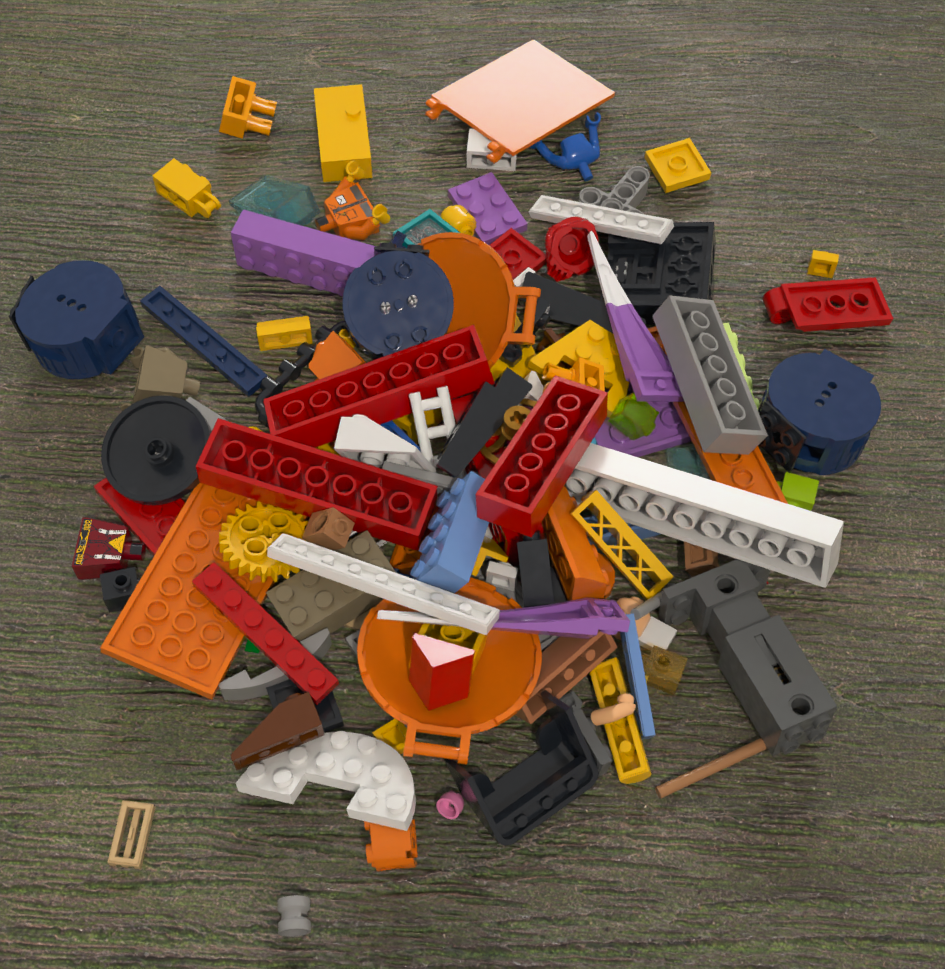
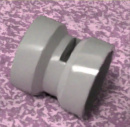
M301 895L279 898L277 902L281 921L278 923V934L285 937L310 934L311 921L306 918L307 912L310 910V898Z

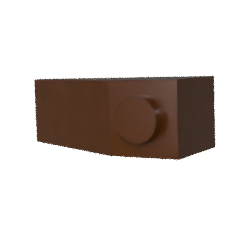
M295 693L287 697L230 755L237 771L325 735L310 693Z

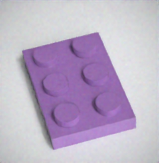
M492 172L448 189V197L454 205H462L475 218L477 224L474 229V236L488 245L510 228L518 233L527 230V222Z

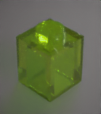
M632 393L619 400L608 421L634 441L642 436L647 437L656 427L654 422L659 412L646 401H637L635 394Z

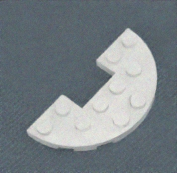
M345 731L326 732L324 736L252 764L236 782L239 792L289 804L295 802L308 781L353 791L356 794L346 808L349 818L405 831L408 830L412 822L416 806L412 774L403 757L390 745L381 740Z

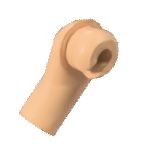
M621 694L617 698L618 704L592 711L591 720L593 724L599 726L615 722L633 714L636 708L634 697L631 694Z

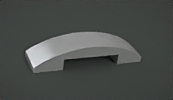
M325 628L300 641V644L320 662L332 645L330 632ZM277 666L253 679H250L248 673L244 670L220 682L219 689L224 700H247L268 695L267 687L290 679Z

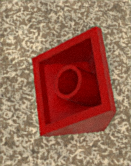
M414 633L409 682L427 710L430 711L468 698L475 650Z

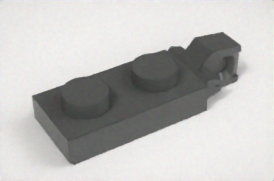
M574 691L562 696L559 700L571 707L598 768V777L606 774L612 762V755L608 746L599 740L596 735L595 725L591 718H586L581 709L583 702Z

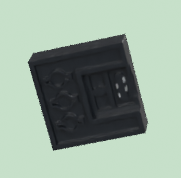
M673 222L674 227L662 244L609 234L608 263L634 309L641 318L646 320V325H656L653 314L669 295L713 300V270L716 248L714 222ZM601 290L600 301L605 302V301H604V297H603V293H602V290Z

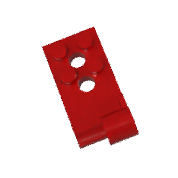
M876 277L781 284L780 287L766 292L762 298L770 321L773 324H782L792 319L795 329L802 330L803 332L890 325L893 320ZM854 300H857L859 303L864 304V306L858 305ZM831 302H834L836 305L840 306L841 308H838V307L833 306V305L831 304Z

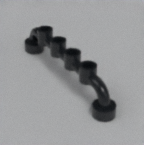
M345 320L338 322L330 329L324 325L321 326L316 332L315 338L317 341L313 345L304 342L299 346L297 350L299 358L295 362L285 359L279 366L281 374L276 379L267 376L262 380L260 384L262 392L255 401V409L259 414L258 421L269 429L263 399L280 394L283 386L290 380H296L300 376L302 369L312 360L316 345L319 342L326 340L332 331L339 335L342 329L347 330Z

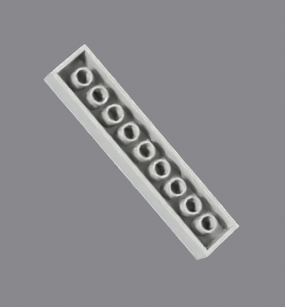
M590 443L564 485L570 497L574 496L577 505L582 502L581 498L589 491L597 490L627 523L826 588L838 565L844 521Z

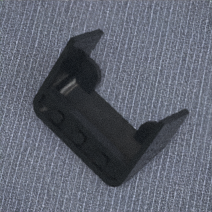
M546 690L540 694L551 717L537 729L536 742L540 750L495 782L491 783L490 779L482 772H472L469 774L453 759H444L462 797L491 836L501 845L508 846L517 842L590 789L598 778V768L571 707Z

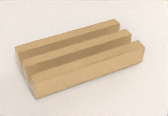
M122 801L107 862L110 866L121 865L125 868H142L156 808L154 804ZM134 809L123 858L118 857L129 810ZM144 810L145 814L134 859H131L141 813Z

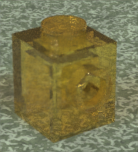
M654 645L650 655L644 653L642 658L646 684L668 694L675 695L688 658Z

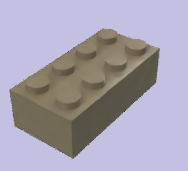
M368 530L348 541L345 548L334 550L335 552L395 572ZM301 570L266 592L288 630L299 643L325 628L329 630L330 634L383 600L381 597L305 570Z

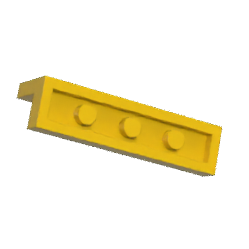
M597 490L589 491L581 498L582 502L570 515L647 601L655 596L674 576ZM588 507L597 517L598 523H587L580 513ZM592 527H597V533L592 529ZM603 528H606L617 540V546L607 545L602 540ZM611 549H617V555ZM622 549H625L636 561V567L625 566L622 562ZM631 571H636V577ZM642 571H645L655 582V585L649 591L641 583Z

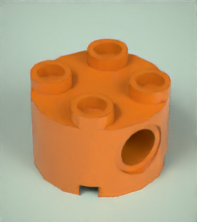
M412 819L407 831L364 821L365 830H369L371 835V843L366 844L367 863L372 864V868H376L377 872L390 869L417 867V861L414 859L418 858L415 819Z

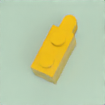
M172 159L152 175L156 192L190 217L200 213L205 218H209L214 209L218 210L221 208L219 200L212 195L210 182L204 176L200 177L194 173L187 164H182L176 159Z

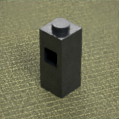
M536 530L532 538L523 534L522 536H516L524 608L554 604L546 533L540 534V530Z

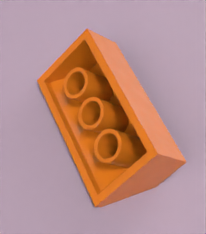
M564 486L541 522L543 533H546L550 558L568 601L581 598L603 599L606 586H609L608 575L605 569H600L597 562L599 557L595 545H590L587 533L570 515L578 505L574 496L570 497L567 488Z

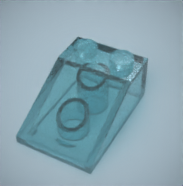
M264 175L228 201L230 206L240 213L242 210H247L301 226L309 224L320 213L310 186Z

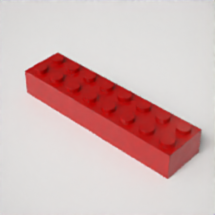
M471 325L263 399L271 435L315 448L336 440L341 417H352L355 414H360L380 425L413 413L409 398L410 393L420 392L421 399L425 400L438 397V387L448 386L450 399H454L478 390L485 382L491 385L495 384L475 326Z
M219 418L195 466L200 483L311 517L314 512L334 507L355 522L352 531L363 533L368 530L372 537L416 551L420 548L437 502L438 486Z

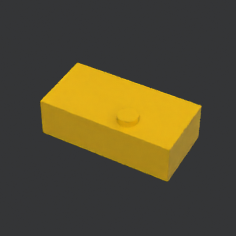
M362 84L314 88L323 182L342 181L345 176L348 177L349 174L346 172V166L350 161H355L359 164L358 167L364 170V177L362 179L372 178L371 154Z

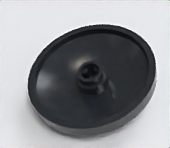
M153 396L137 401L123 410L106 432L101 450L104 474L115 490L135 503L163 505L176 501L187 495L200 483L195 466L212 432L211 428L199 410L183 399L173 396Z

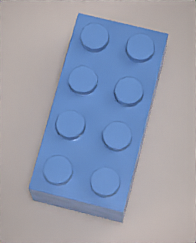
M470 471L463 479L458 478L452 485L451 490L442 492L436 503L439 509L428 524L430 533L423 540L419 548V552L422 553L421 557L416 561L410 572V575L413 576L412 579L451 593H456L469 582L489 524L488 521L477 518L476 492L484 482V478Z

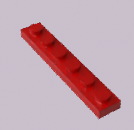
M215 562L192 580L193 586L304 693H310L312 701L316 705L339 685V680Z

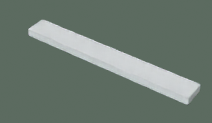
M284 533L267 548V557L483 635H487L499 619L500 610Z

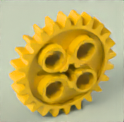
M257 501L256 508L246 504L245 512L237 508L235 509V516L228 515L227 523H222L221 532H219V552L223 553L224 562L229 561L230 570L239 567L238 575L242 576L248 572L250 573L251 581L256 575L261 576L262 582L266 581L267 576H271L274 582H277L278 575L289 579V572L292 571L297 574L300 568L267 557V548L282 533L304 540L302 536L309 521H303L304 515H294L292 511H286L279 507L276 508L273 505L268 504L267 507H263L260 501Z

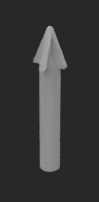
M668 583V586L670 587L677 583ZM663 591L630 611V614L634 613L635 620L642 618L660 606Z

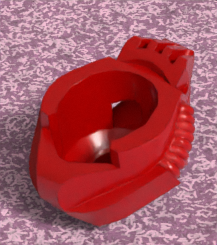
M577 216L569 217L548 228L545 237L547 274L557 282L569 279L572 274L578 276L585 274L595 265L587 235L592 231L598 243L599 240L594 224L588 219Z

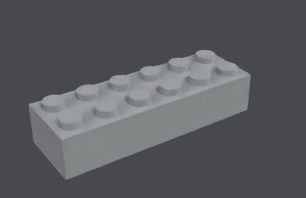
M669 295L653 314V319L702 450L709 453L749 455L768 434L714 300Z

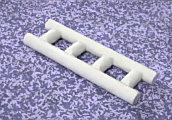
M448 386L438 387V397L425 400L421 399L420 392L409 394L420 451L433 466L435 473H437L438 455L433 456L430 439L446 436L448 439L456 425ZM441 408L444 425L427 428L424 411ZM465 469L455 478L463 479L466 476Z

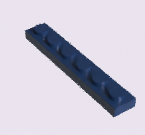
M158 286L140 300L141 306L246 396L250 397L260 389L262 380L268 375L163 287Z

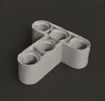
M632 167L609 194L594 187H586L579 194V202L643 214L636 207L647 194L650 174L644 167Z

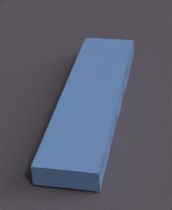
M634 613L626 614L630 620L628 632H620L630 692L634 697V704L636 705L634 715L641 739H650L655 736V729Z

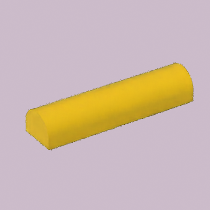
M617 657L601 662L590 672L600 709L618 704V696L628 694ZM634 712L615 722L604 724L620 782L631 784L649 778L651 770Z

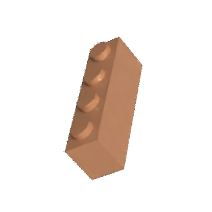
M598 629L597 636L589 639L560 636L542 652L541 670L536 687L526 704L515 716L529 724L538 719L548 710L540 693L546 690L558 699L564 696L618 648L612 635L602 633Z

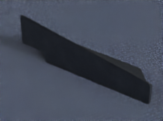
M532 272L526 273L522 287L540 288L541 295L537 299V304L541 299L551 303L548 314L551 316L549 323L577 329L591 320L613 333L605 302ZM519 298L521 305L525 306L526 298ZM641 318L643 323L646 325V320L644 318Z
M508 367L495 379V384L491 385L485 382L474 393L438 454L436 466L450 476H459L502 425L505 412L513 406H518L532 389L531 383Z

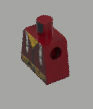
M83 517L72 568L78 579L100 578V574L127 569L128 560L144 561L146 547L143 543H132L130 532L123 525Z

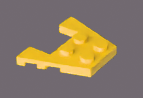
M589 320L531 358L527 367L542 375L543 369L548 362L558 366L561 361H564L573 367L579 357L603 365L604 385L609 389L607 416L617 423L620 421L624 412L629 382L626 381L613 333Z

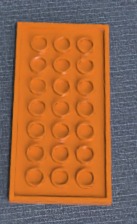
M199 483L191 492L101 645V653L213 700L219 689L220 682L223 681L246 636L193 586L192 580L215 562L262 607L267 598L266 592L271 590L274 584L272 577L267 576L266 581L262 582L261 576L258 575L251 581L250 573L248 572L239 576V567L230 570L229 561L224 562L223 553L219 552V532H221L222 523H227V516H235V509L237 508L245 512L246 504L256 508L257 500ZM261 502L263 507H267L268 504ZM304 515L303 521H307L309 517Z

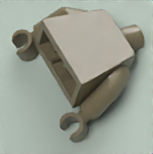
M146 345L144 350L139 346L134 348L133 353L135 357H130L133 366L139 369L132 402L135 403L153 396L181 398L182 393L197 396L200 381L185 377L187 362L180 359L167 347L153 348ZM123 403L120 407L121 411L125 410L131 404Z

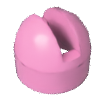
M448 791L437 801V810L447 819H456L463 810L464 799L461 794Z

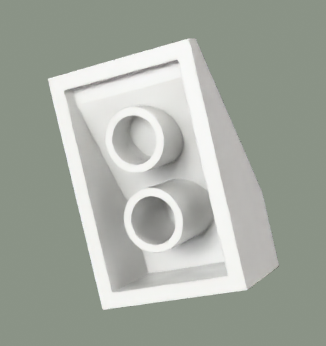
M355 414L352 417H341L334 449L342 457L381 469L383 468L384 461L435 473L433 466L417 447L368 417L360 414Z

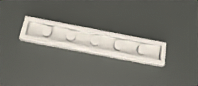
M544 195L539 197L529 211L531 218L559 223L574 216L586 218L594 224L595 230L598 232L658 244L664 242L674 227L673 220Z

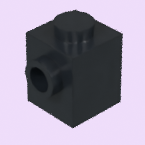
M135 567L100 574L103 601L109 613L123 610L139 583L141 577H139Z

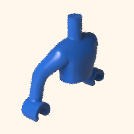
M598 112L595 113V122L591 121L588 115L586 116L585 127L589 129V141L585 138L584 134L572 135L561 141L562 156L552 153L542 140L531 145L530 148L537 149L547 162L564 170L579 168L584 181H589L593 178V175L588 165L600 157L597 128L601 115Z

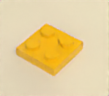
M690 138L645 151L644 158L665 193L710 180L711 171Z

